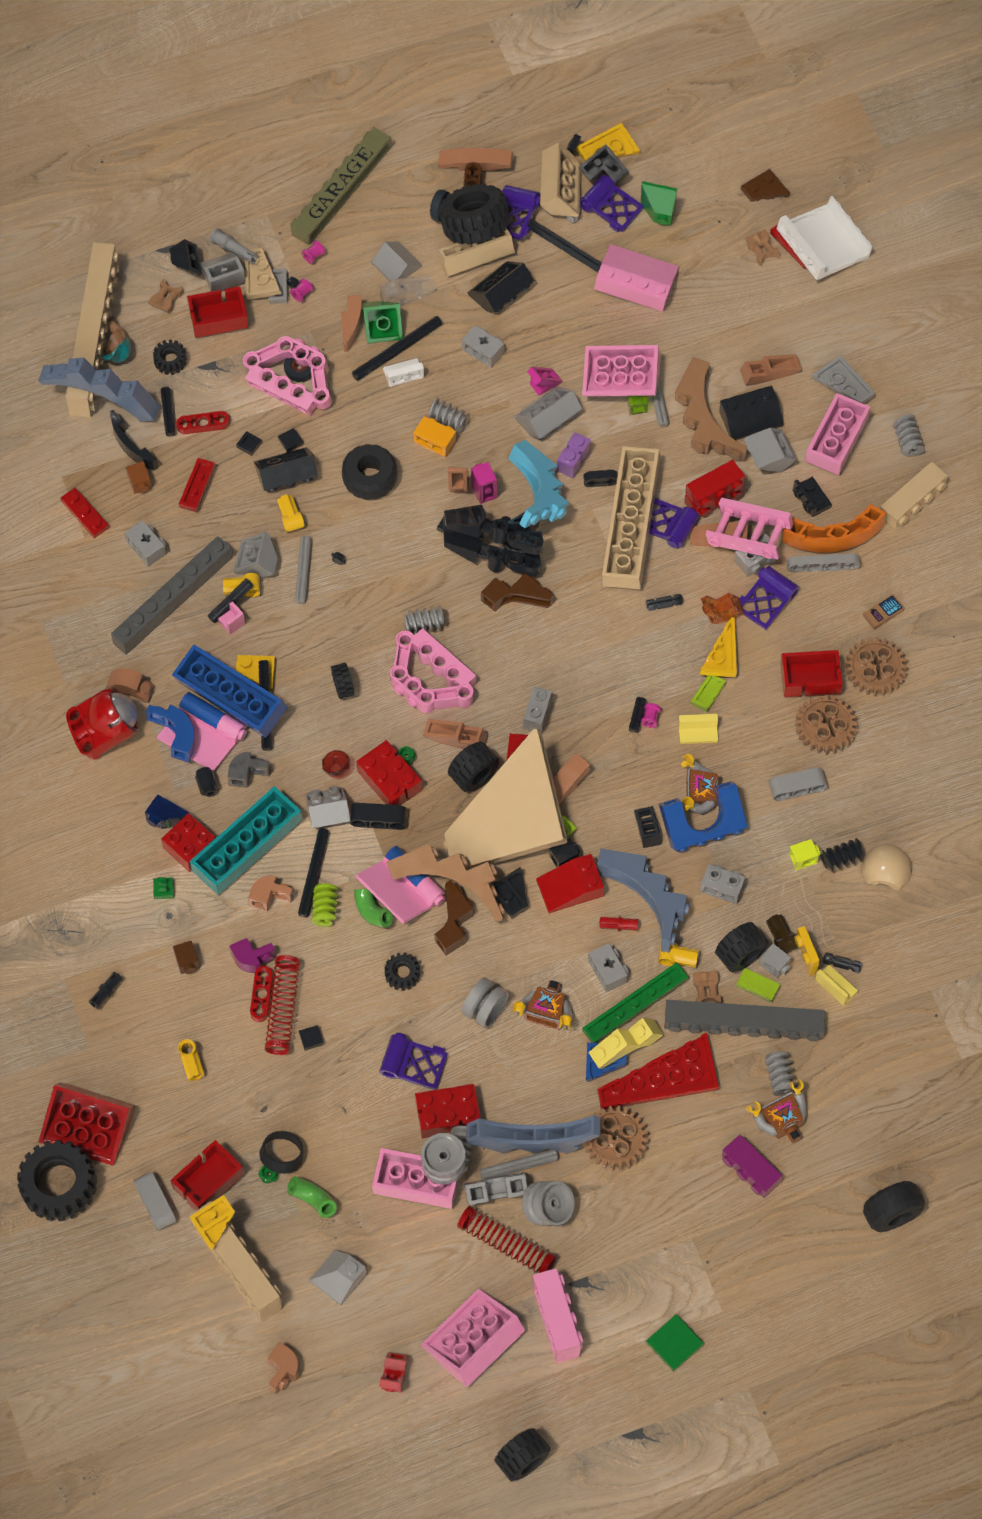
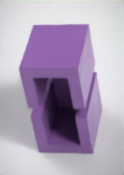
M574 432L567 443V448L563 449L557 459V471L573 479L581 467V463L584 462L591 450V439Z

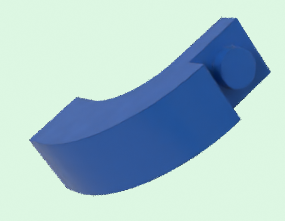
M171 704L167 710L160 706L149 705L146 710L147 721L168 727L175 734V739L171 745V757L189 763L194 752V729L189 717L182 710Z

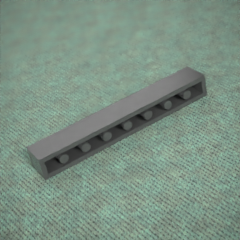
M217 536L111 633L113 644L127 655L232 559L231 547Z
M666 999L664 1029L672 1032L688 1030L691 1033L703 1031L710 1034L728 1033L732 1036L748 1034L750 1037L763 1035L769 1038L787 1037L791 1040L807 1038L810 1041H818L823 1039L825 1010Z

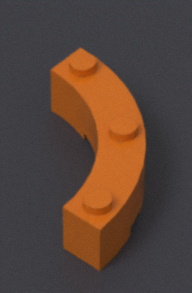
M870 504L854 520L848 523L831 524L826 527L814 526L815 524L793 517L791 530L783 529L782 542L791 547L809 552L830 553L847 550L866 542L877 534L885 525L886 512Z

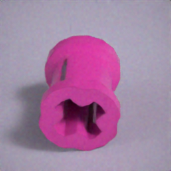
M314 241L311 247L307 250H302L301 253L303 258L309 264H312L318 256L325 254V249L321 243Z
M302 278L300 284L295 289L292 288L290 290V294L296 301L302 302L304 300L303 297L308 292H312L314 288L308 280Z
M647 703L644 706L645 714L641 724L645 727L655 728L658 724L657 717L658 713L661 712V707L657 704Z

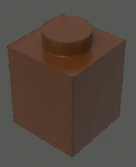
M192 940L173 946L180 974H191L200 969Z

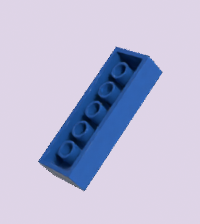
M194 644L172 673V676L180 684L264 738L268 736L288 708L281 699Z

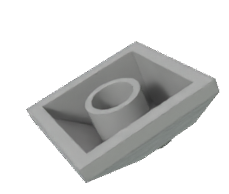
M263 532L241 540L233 570L234 573L240 575L256 573L260 578L274 574L278 557L269 533Z
M334 1250L311 1277L309 1282L339 1305H342L367 1275L366 1267L352 1256Z

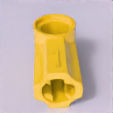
M286 494L277 499L285 531L290 532L304 528L300 511L298 512L292 495Z
M247 573L243 577L223 578L224 595H229L247 578L253 583V587L245 596H259L260 576L256 573Z
M676 943L670 945L669 952L661 951L660 947L658 963L664 966H672L677 962L678 965L696 968L699 950L679 947Z
M182 1040L178 1045V1051L188 1081L199 1080L205 1075L196 1045L192 1040ZM185 1048L193 1049L189 1054L183 1053Z

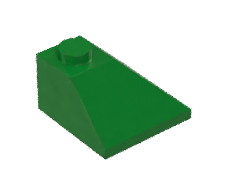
M642 181L641 204L644 205V210L654 223L671 226L676 210L677 188Z
M384 301L362 303L367 343L400 340L403 338L399 303Z

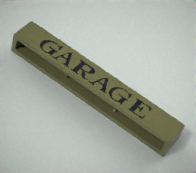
M375 127L370 132H366L360 144L355 145L353 152L349 156L345 157L339 169L336 168L332 177L324 182L322 189L313 195L311 202L303 207L301 214L292 220L290 225L292 236L307 245L312 243L392 147L391 136Z

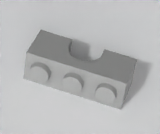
M521 1172L464 1183L467 1204L473 1205L489 1202V1200L496 1198H511L524 1195L527 1188L525 1174Z

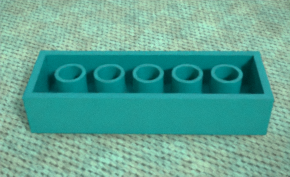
M275 786L272 787L190 861L192 872L219 896L302 821L301 810Z

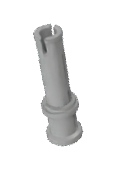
M220 228L212 231L210 235L211 243H217L223 250L232 251L250 264L255 263L253 260H257V253L234 241L231 235L224 234Z

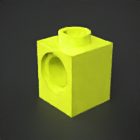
M812 839L790 846L789 856L796 871L818 863L820 850L817 844L814 845Z

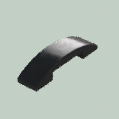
M111 410L110 417L113 432L122 450L136 463L143 461L146 468L155 471L157 469L156 459L146 447L140 451L123 433L125 432L123 420L114 410Z

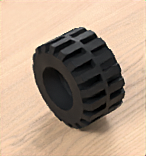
M476 742L464 748L453 759L447 772L462 791L471 792L484 785L494 775L500 760L484 742Z
M747 922L729 932L716 947L715 954L730 972L740 971L761 956L768 945V940L753 922Z
M530 1428L507 1442L497 1453L494 1461L506 1477L513 1482L522 1479L535 1470L547 1458L551 1448L535 1428Z

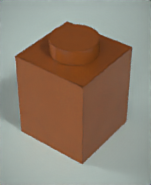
M143 461L126 467L127 477L134 494L144 493L152 488L151 480Z

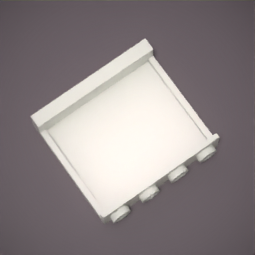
M833 196L830 197L828 204L795 218L789 219L787 215L780 217L777 226L779 233L816 280L868 259L873 248L870 241L864 237L861 230L853 223L850 216L846 214L840 203Z

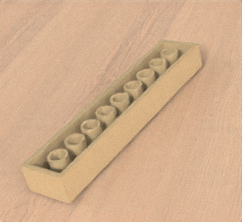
M93 242L73 358L84 357L95 370H101L100 364H104V359L102 358L104 355L103 349L107 347V338L105 336L106 333H109L108 319L112 318L111 303L115 301V292L113 290L114 287L117 288L118 277H116V273L120 272V262L118 261L119 252L116 251L115 244ZM67 386L66 402L69 416L91 418L92 411L96 410L95 395H98L83 389Z

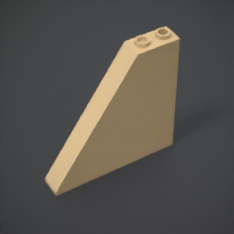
M534 729L444 833L445 840H443L445 850L449 853V857L457 853L460 856L464 855L468 864L465 867L466 871L486 862L490 865L568 843L542 732L538 729Z

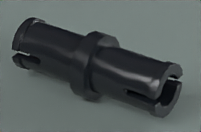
M112 972L111 976L104 984L98 987L99 990L89 1000L90 1005L99 1009L102 1003L113 995V990L123 978L118 973Z

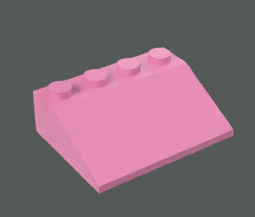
M610 244L597 275L594 290L663 312L679 266Z
M586 346L582 395H656L661 362L659 346Z
M478 1288L421 1346L454 1378L468 1387L525 1329L514 1313Z

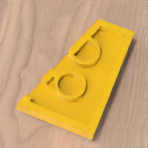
M622 123L576 147L584 162L605 144H607L617 158L640 154V149Z

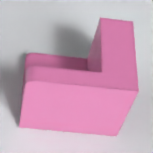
M233 602L229 603L230 611L218 618L219 623L230 635L245 625L244 614Z

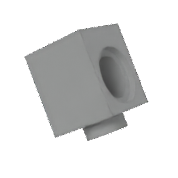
M772 944L760 957L759 965L778 979L782 974L786 975L790 970L791 957L775 944Z

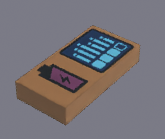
M892 594L864 612L863 617L875 630L904 611L905 607Z

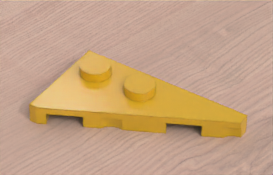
M731 617L726 623L723 632L718 637L707 660L701 667L699 675L736 677L734 617Z

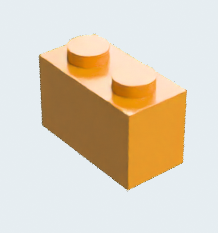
M424 416L413 432L414 443L446 457L456 442V431L450 426L438 423L433 418Z

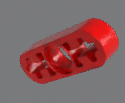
M225 411L185 415L179 417L176 421L178 432L184 435L224 430L230 424L229 415ZM219 418H223L222 423H220ZM205 419L208 421V424L200 426L198 422Z
M267 966L257 968L254 975L250 1015L255 1022L265 1021L269 1013L273 974L272 970ZM263 972H265L267 975L264 981L265 984H261V975L263 974ZM265 990L267 992L266 997L258 998L256 996L257 991ZM258 1004H262L261 1008L263 1013H261L260 1016H257L256 1012L258 1011Z

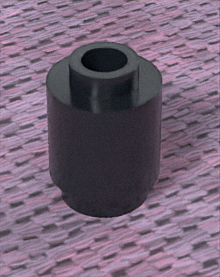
M202 767L195 772V779L200 794L210 797L216 793L219 787L213 771L209 767Z

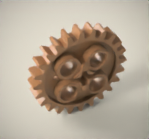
M869 637L867 643L862 639L861 646L855 643L854 649L850 648V652L847 654L845 667H847L846 674H850L848 680H854L853 686L860 685L859 691L865 688L866 694L870 690L873 691L874 696L877 691H880L881 695L884 694V690L891 693V687L897 689L898 683L902 684L903 678L906 676L907 665L905 664L907 659L902 658L904 652H898L899 646L893 648V641L887 644L886 638L879 642L878 637H876L875 641H872ZM872 652H874V654H875V662H876V665L873 664V663H874V657H873ZM879 655H886L887 657L882 658ZM861 658H867L868 661H863ZM877 668H879V670H878V675H879L880 680H878V678H877V670H876ZM870 674L873 677L868 678L865 675Z
M818 695L817 701L810 698V704L804 702V706L800 707L799 713L796 714L797 720L795 721L796 733H800L799 740L805 739L803 745L811 744L810 750L816 747L817 753L824 749L825 754H827L828 749L835 753V748L842 751L843 745L848 747L849 741H853V735H856L857 729L855 728H857L858 722H855L857 716L852 715L854 709H848L849 703L842 705V698L837 702L835 701V696L830 700L828 695H825L824 699H821L820 695ZM826 711H832L834 714H827ZM815 719L817 722H810L809 720ZM836 726H841V727H843V729L840 730V729H836L835 727H836ZM819 734H824L827 737L822 738L819 736Z
M609 1106V1112L601 1108V1115L597 1112L594 1113L595 1116L600 1117V1131L603 1133H600V1136L584 1142L583 1145L587 1146L585 1148L586 1153L591 1152L590 1159L596 1157V1165L603 1162V1168L609 1164L611 1170L614 1169L615 1165L621 1170L622 1164L629 1168L630 1161L636 1164V1157L642 1158L641 1151H646V1146L643 1144H648V1139L644 1138L648 1135V1131L644 1130L645 1123L639 1124L641 1117L634 1118V1111L631 1114H627L628 1108H625L622 1112L620 1111V1106L617 1107L616 1111H613L612 1107ZM606 1123H612L614 1124V1127L609 1129L606 1128L604 1125ZM625 1130H631L633 1134L628 1136L625 1135L623 1132ZM603 1140L606 1141L608 1144L606 1146H600L597 1143ZM622 1147L626 1149V1152L619 1153L616 1149Z

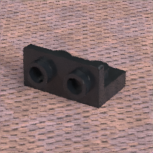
M813 476L802 482H799L798 479L794 481L793 494L801 500L804 510L809 512L812 517L832 507L831 502Z

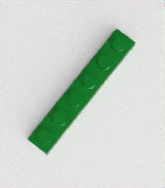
M677 962L585 1025L582 1028L583 1033L592 1043L600 1042L616 1029L688 980L687 974Z

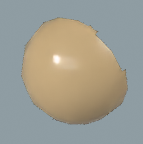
M883 844L874 847L865 855L862 862V875L868 884H885L890 886L891 889L901 890L910 879L911 863L903 850L891 844Z

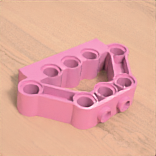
M283 336L276 343L244 355L243 364L248 371L245 380L248 385L311 416L315 407L327 409L331 406L332 397L328 390L326 374L328 363L318 348L314 346L310 348L305 345L304 341L298 338L294 340L288 336ZM289 345L290 348L284 351L283 348ZM306 353L304 358H298L300 354ZM289 358L295 359L299 366L311 367L313 393L308 392L302 384H292L286 376H276L272 369L266 367ZM252 361H257L255 365L250 366ZM322 361L319 366H314L315 362ZM272 376L270 381H264L266 377ZM283 384H288L285 389H280ZM298 392H304L301 397H295ZM321 395H326L324 400H318Z
M423 628L415 635L409 631H401L397 634V650L394 666L390 670V680L394 691L398 695H403L410 706L416 707L423 713H431L437 709L451 707L468 708L473 704V687L476 685V675ZM408 642L409 644L403 645L401 643ZM413 651L418 655L421 663L429 664L436 676H442L445 679L447 688L424 689L417 677H411L408 674L411 653ZM429 651V652H431V653H429V654H424L423 652ZM443 663L444 665L437 666L436 664ZM398 675L404 676L402 678H396V676ZM451 675H456L457 677H456V678H451V677H449V676H451ZM411 687H416L417 689H416V690H410L409 688H411ZM462 694H467L468 696H467V697H461L460 695H462ZM424 699L431 700L429 702H423Z

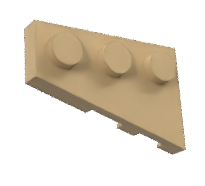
M262 248L251 249L252 252L258 254V258L256 261L253 260L255 262L253 264L245 260V297L247 300L282 294Z

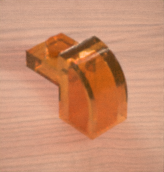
M727 593L719 599H714L708 595L701 598L702 610L708 616L710 623L720 624L728 622L731 617L737 618L744 614L739 597L731 593Z

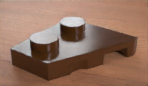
M771 169L741 185V191L751 202L762 199L771 200L776 196H784V198L790 196L789 190Z

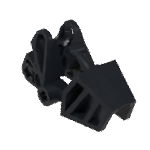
M482 504L444 511V547L474 564L477 563L479 557L488 559V569L493 572L502 571L506 562V566L510 570L530 576L539 574L541 568L539 554L543 551L544 541L542 531H536V528H539L540 521L527 528L519 524L525 512L513 519L504 516L501 519L491 520L486 519L487 515ZM484 533H489L491 541L496 544H503L504 548L484 544ZM511 560H517L519 562L513 563L511 562Z

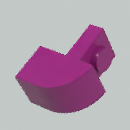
M247 938L229 945L230 953L236 965L248 973H255L256 969L261 967V963H268L276 957L275 948L272 943L253 950Z

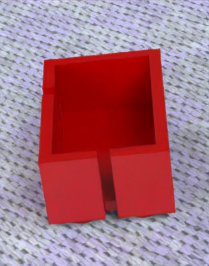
M241 286L224 289L226 302L222 301L221 290L187 296L195 338L249 328Z
M732 459L686 484L684 503L687 507L694 509L699 514V518L706 517L711 511L717 508L720 509L719 502L721 498L737 500L742 496L745 475Z
M839 650L781 654L780 666L784 697H799L801 693H804L805 696L841 694L842 676Z
M387 740L356 761L357 772L385 804H404L406 802L405 789L408 800L422 791V780L400 755L397 756V751Z
M474 1084L415 1093L422 1139L430 1138L438 1133L451 1134V1128L459 1126V1122H462V1126H467V1123L480 1118Z
M216 1140L202 1151L205 1163H203L202 1157L197 1155L171 1179L172 1188L184 1200L187 1199V1203L195 1211L208 1202L218 1199L244 1176L243 1167Z

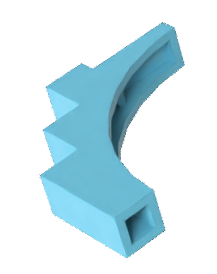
M523 440L515 444L508 459L526 477L534 495V505L526 509L519 524L527 528L547 518L551 522L562 519L567 513L566 509L569 502L561 496L560 490L563 483L555 478L557 465L528 441Z

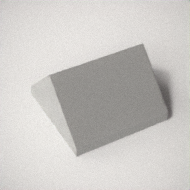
M384 242L371 261L393 286H396L422 267V264L400 242Z

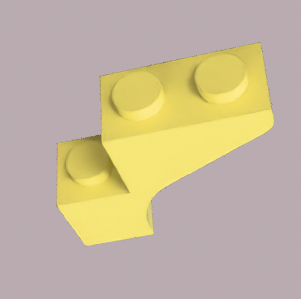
M642 1018L628 1030L616 1029L594 1047L589 1054L597 1067L602 1069L635 1049L651 1046L664 1034L654 1019Z

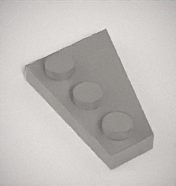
M841 355L812 374V379L838 394L865 404L875 397V392Z

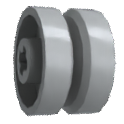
M484 977L473 987L467 996L461 1012L470 1019L476 1017L477 1024L483 1028H488L503 1010L508 1000L509 992L501 987L494 989V982Z
M438 1133L425 1141L421 1149L422 1169L425 1176L437 1184H450L462 1176L466 1165L465 1148L456 1136L449 1133Z
M537 1181L526 1188L522 1199V1208L527 1220L534 1225L559 1226L565 1224L571 1218L575 1201L572 1191L565 1183L560 1181Z

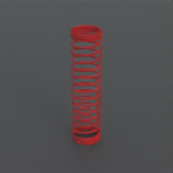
M280 955L275 958V977L273 978L274 983L272 984L273 989L271 991L273 995L271 996L272 1001L270 1002L271 1007L268 1014L269 1024L267 1026L268 1031L266 1032L268 1036L265 1038L267 1042L264 1046V1050L273 1055H286L290 1052V1043L288 1041L291 1040V1037L288 1035L292 1033L289 1029L293 1027L290 1024L293 1022V1019L290 1017L294 1016L291 1011L295 1010L293 1005L296 1003L293 1000L296 998L294 994L297 992L295 988L298 986L295 982L298 981L296 976L299 975L297 970L300 969V960L297 957ZM281 960H288V961H293V962H295L296 964H293V963H282V962H279V961H281ZM287 970L296 972L297 974L288 975L280 973L278 971ZM288 976L296 978V980L288 981L280 979L278 977ZM288 982L293 983L296 986L288 987L279 985L278 983ZM289 988L295 990V992H282L277 989ZM277 994H289L294 996V998H282L277 996ZM275 1000H289L293 1004H282ZM274 1006H288V1007H291V1008H293V1009H292V1010H282V1009H278V1008H276V1007H274ZM273 1012H288L292 1015L282 1016ZM273 1018H288L291 1021L282 1022ZM282 1023L290 1025L291 1027L282 1028L274 1026L272 1024ZM282 1029L287 1030L290 1033L282 1034L274 1032L272 1030ZM281 1035L286 1036L289 1039L282 1040L273 1038L271 1036ZM269 1047H281L285 1050H276Z
M469 1205L462 1213L457 1228L461 1230L466 1229L467 1234L472 1232V1237L477 1236L478 1240L483 1238V1243L489 1241L490 1247L494 1245L495 1250L500 1248V1253L505 1252L506 1256L511 1255L512 1260L517 1257V1263L522 1261L523 1266L528 1264V1269L533 1268L534 1273L551 1270L556 1260L555 1254L549 1251L541 1266L535 1271L537 1262L543 1255L545 1248L539 1253L536 1262L529 1267L539 1245L535 1247L530 1259L524 1264L525 1257L531 1250L534 1242L530 1243L525 1255L518 1261L528 1238L523 1242L517 1255L513 1257L514 1250L520 1243L522 1235L519 1236L512 1251L507 1254L508 1248L516 1237L517 1232H514L507 1247L501 1251L511 1229L507 1231L502 1243L496 1248L497 1241L503 1234L506 1226L504 1225L501 1228L496 1240L490 1245L500 1222L496 1224L491 1236L485 1241L486 1234L492 1227L494 1219L489 1223L484 1235L479 1238L480 1232L487 1223L489 1216H486L479 1231L473 1235L476 1226L483 1216V1212L479 1215L474 1227L469 1232V1225L475 1218L478 1209L475 1210L473 1206Z

